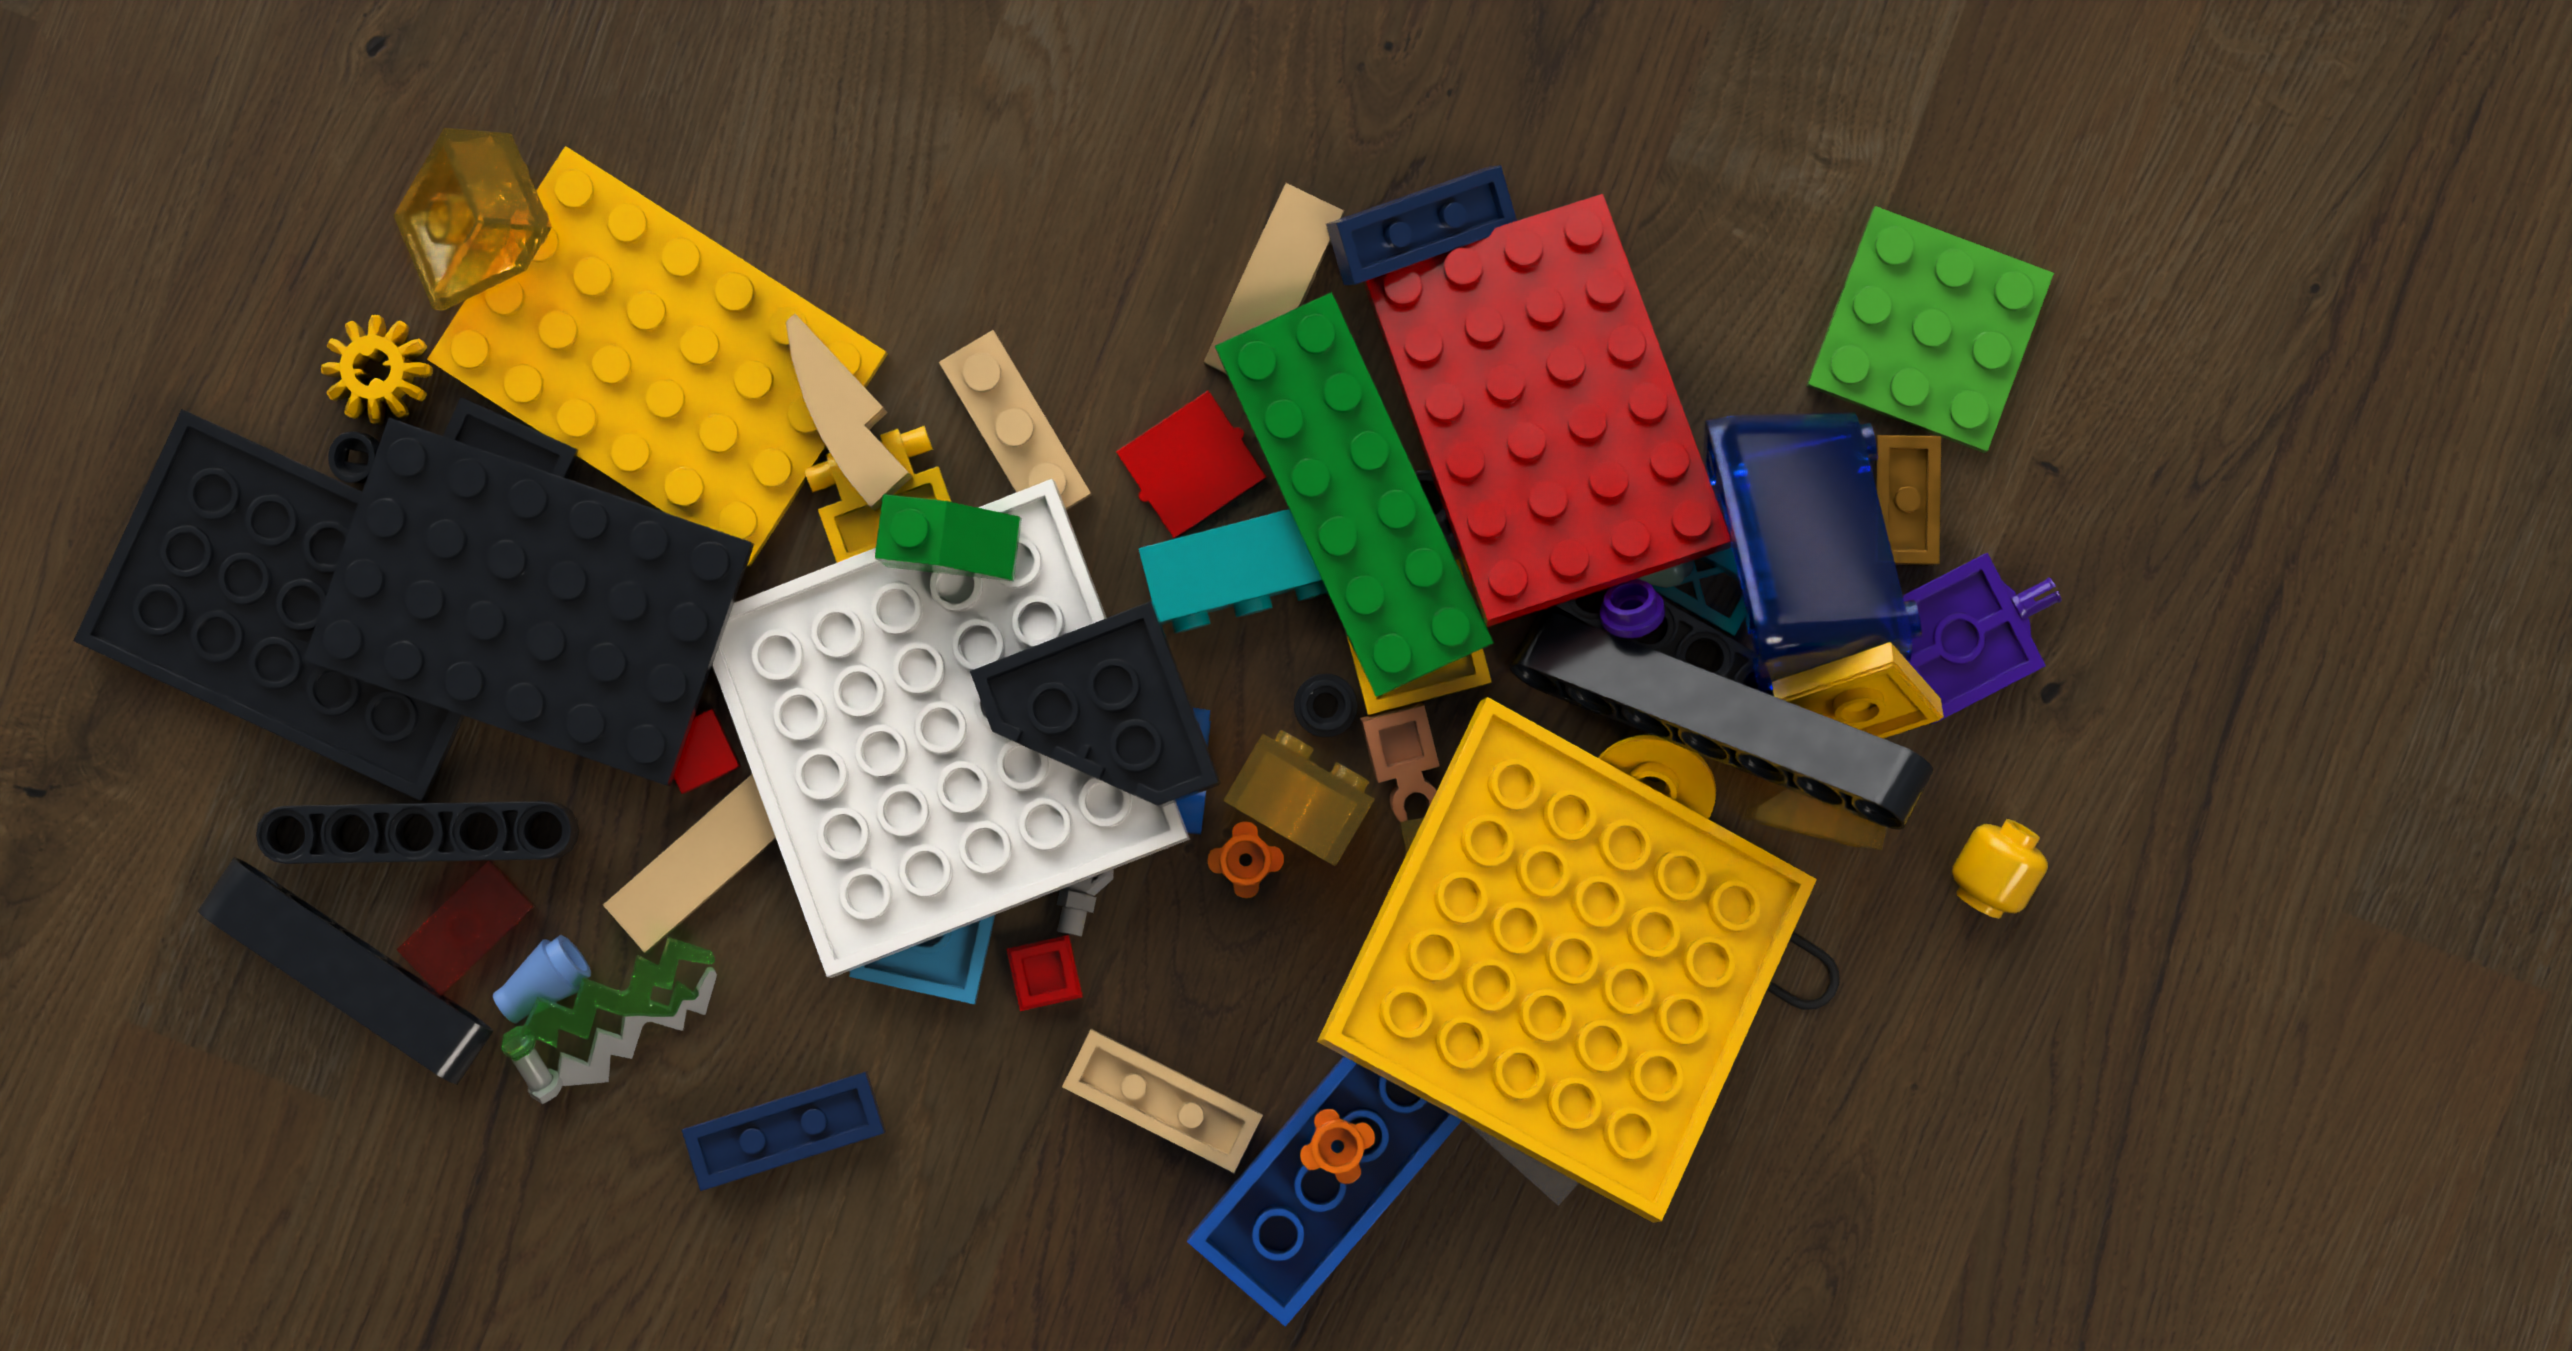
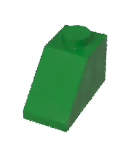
M883 494L875 559L888 568L1014 582L1022 518L949 501Z

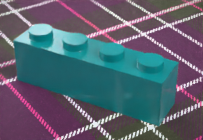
M1289 509L1138 548L1152 603L1155 606L1161 625L1171 623L1174 633L1211 624L1208 613L1233 607L1236 617L1273 608L1271 596L1295 590L1297 601L1328 594Z

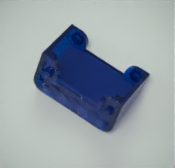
M1855 413L1730 415L1705 420L1703 458L1710 483L1715 485L1716 499L1718 504L1721 503L1747 611L1746 625L1748 633L1752 636L1756 655L1759 654L1757 658L1752 660L1759 691L1773 690V681L1889 642L1897 648L1908 662L1911 661L1912 639L1922 637L1921 621L1915 600L1904 601L1870 466V461L1878 460L1876 440L1871 423L1860 424Z

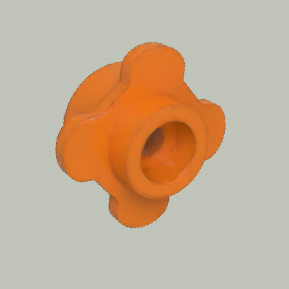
M1240 822L1233 827L1232 837L1222 848H1214L1210 851L1207 862L1212 872L1222 873L1234 884V892L1237 896L1251 898L1258 893L1259 883L1270 872H1277L1282 868L1284 855L1280 848L1268 846L1258 836V829L1253 823ZM1246 853L1252 857V862L1249 866L1241 865L1239 859L1242 854Z
M1324 1109L1318 1112L1314 1118L1316 1130L1310 1144L1303 1146L1301 1149V1161L1309 1170L1322 1168L1330 1173H1334L1340 1183H1353L1361 1175L1359 1163L1365 1149L1374 1144V1131L1367 1123L1361 1122L1355 1125L1340 1119L1337 1111ZM1335 1140H1340L1344 1144V1149L1339 1153L1334 1152L1331 1148V1144Z

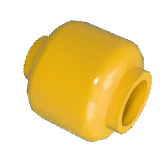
M2006 819L2002 827L1992 824H1983L1976 827L1952 868L1954 880L1960 886L1956 892L1957 896L1976 910L1997 919L2001 918L2004 912L2015 914L2022 911L2027 906L2048 869L2046 858L2035 847L2040 837L2027 827L2010 819Z

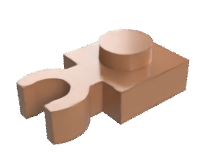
M1422 702L1360 718L1375 779L1378 783L1391 779L1395 780L1396 785L1393 787L1389 799L1390 807L1400 823L1408 821L1404 808L1406 798L1412 793H1422L1426 796V803L1429 808L1437 792L1433 785L1424 779L1422 771L1440 766L1425 706Z

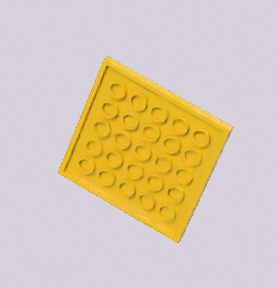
M1487 697L1479 702L1317 1042L1652 1223L1660 1222L1664 1218L1817 879Z

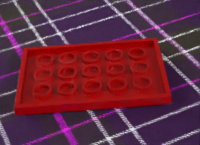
M1603 194L1496 227L1487 238L1363 282L1486 627L1730 549L1732 544L1731 536Z

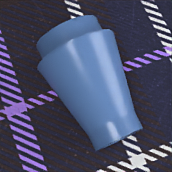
M559 935L552 941L543 939L508 981L493 993V999L502 1014L509 1021L516 1024L524 1017L582 991V982L591 976V970L582 953L565 936Z

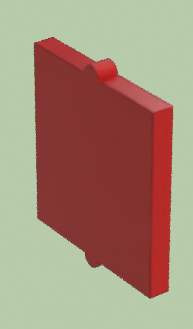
M1209 390L1116 451L1141 489L1139 499L1142 502H1150L1174 539L1267 478L1242 441L1244 431L1239 427L1233 428Z

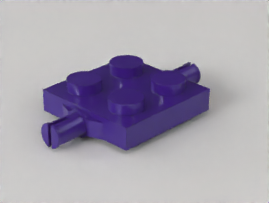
M1985 553L1871 611L1886 642H1891L1941 698L1943 715L1946 718L2046 666L2031 638V627L2028 617L2057 602H2062L2059 591H2055L2037 601L2034 600L2035 597L2056 587L2050 577L2016 595L2015 591L2001 580L1989 554Z

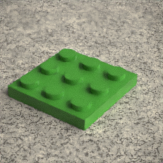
M1875 206L1871 211L1806 387L1986 453L2054 273Z

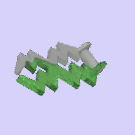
M668 937L659 965L637 955L630 985L623 991H618L583 977L573 1010L537 997L525 1025L517 1026L503 1035L501 1050L504 1055L513 1061L528 1085V1093L531 1098L541 1104L556 1097L562 1086L609 1082L611 1055L632 1059L645 1023L654 1022L683 1031L687 1010L703 1015L706 1014L717 977L713 967H708L705 970L694 991L677 980L668 1006L650 1000L653 986L672 989L679 959L713 964L715 962L713 952ZM597 1008L623 1016L620 1035L596 1028L588 1062L560 1052L558 1071L546 1067L534 1048L536 1039L557 1048L558 1029L588 1039Z

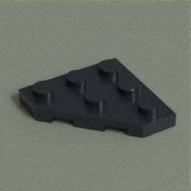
M1151 601L970 671L989 725L995 734L1161 808L1221 785L1157 611Z

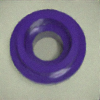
M1634 579L1610 587L1606 591L1604 601L1600 607L1601 622L1605 630L1623 638H1638L1652 632L1662 623L1665 616L1662 597L1654 590L1651 584L1640 579Z

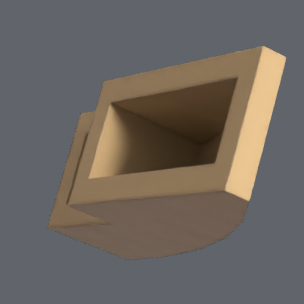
M1285 184L1204 360V364L1227 374L1215 350V345L1302 306L1331 243L1326 223L1343 218L1344 210L1292 185Z
M794 314L786 321L792 362L806 406L821 439L842 473L867 504L876 511L882 506L883 494H895L913 477L870 431L888 412L808 326Z

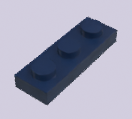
M1498 165L1471 172L1326 223L1343 284L1356 285L1487 238L1496 227L1515 222L1517 219L1502 167Z
M867 1071L682 1129L700 1191L886 1132Z

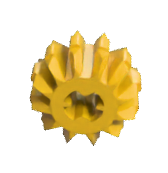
M372 315L370 317L367 336L358 323L354 321L346 323V333L352 342L347 346L341 341L332 338L327 344V347L332 352L341 355L340 363L327 362L321 365L322 374L333 378H342L327 390L328 397L333 401L349 397L344 413L353 419L359 417L368 407L370 422L375 425H382L386 417V404H388L396 417L404 419L409 415V412L402 397L408 394L416 400L423 401L427 396V393L422 388L412 384L414 377L426 378L433 374V368L429 364L412 362V360L424 353L427 345L419 338L404 344L408 336L409 326L402 321H397L392 325L386 334V324L384 318L380 315ZM387 355L389 360L383 362V365L391 369L389 376L385 381L374 378L367 385L365 380L371 378V375L363 371L366 362L369 359L380 362Z

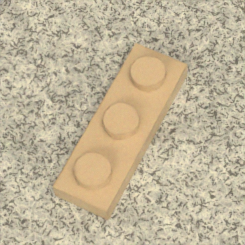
M994 330L939 361V364L1016 493L1053 479L1056 482L1066 510L1092 495Z
M1093 1029L1090 1030L1062 1086L1233 1173L1263 1114Z

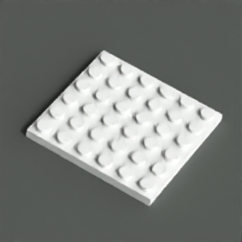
M1053 479L978 507L1022 518L1014 582L888 568L875 559L876 548L735 602L732 607L713 662V668L824 971L829 978L1190 840L1176 802L1162 808L995 734L989 725L970 673L971 670L1107 618L1058 487Z

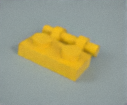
M925 426L902 434L897 428L880 435L882 440L880 442L913 476L893 495L952 502L938 466L917 474L914 473L911 457L933 450ZM831 453L826 454L827 461L806 469L805 474L812 492L836 484L842 501L818 509L833 554L838 563L876 548L881 507L874 511L842 473Z

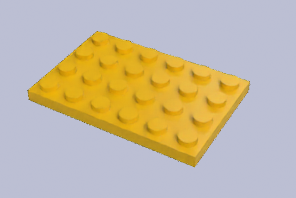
M565 146L427 360L540 433L577 449L576 456L663 512L754 543L747 564L751 567L806 482L805 470L816 465L827 449L801 392L792 362L786 321L796 314L865 388L888 353Z

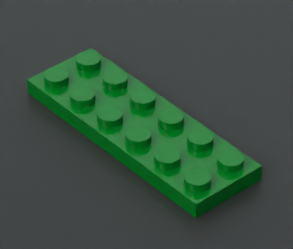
M1332 292L1215 345V350L1375 697H1379L1492 645L1493 640Z

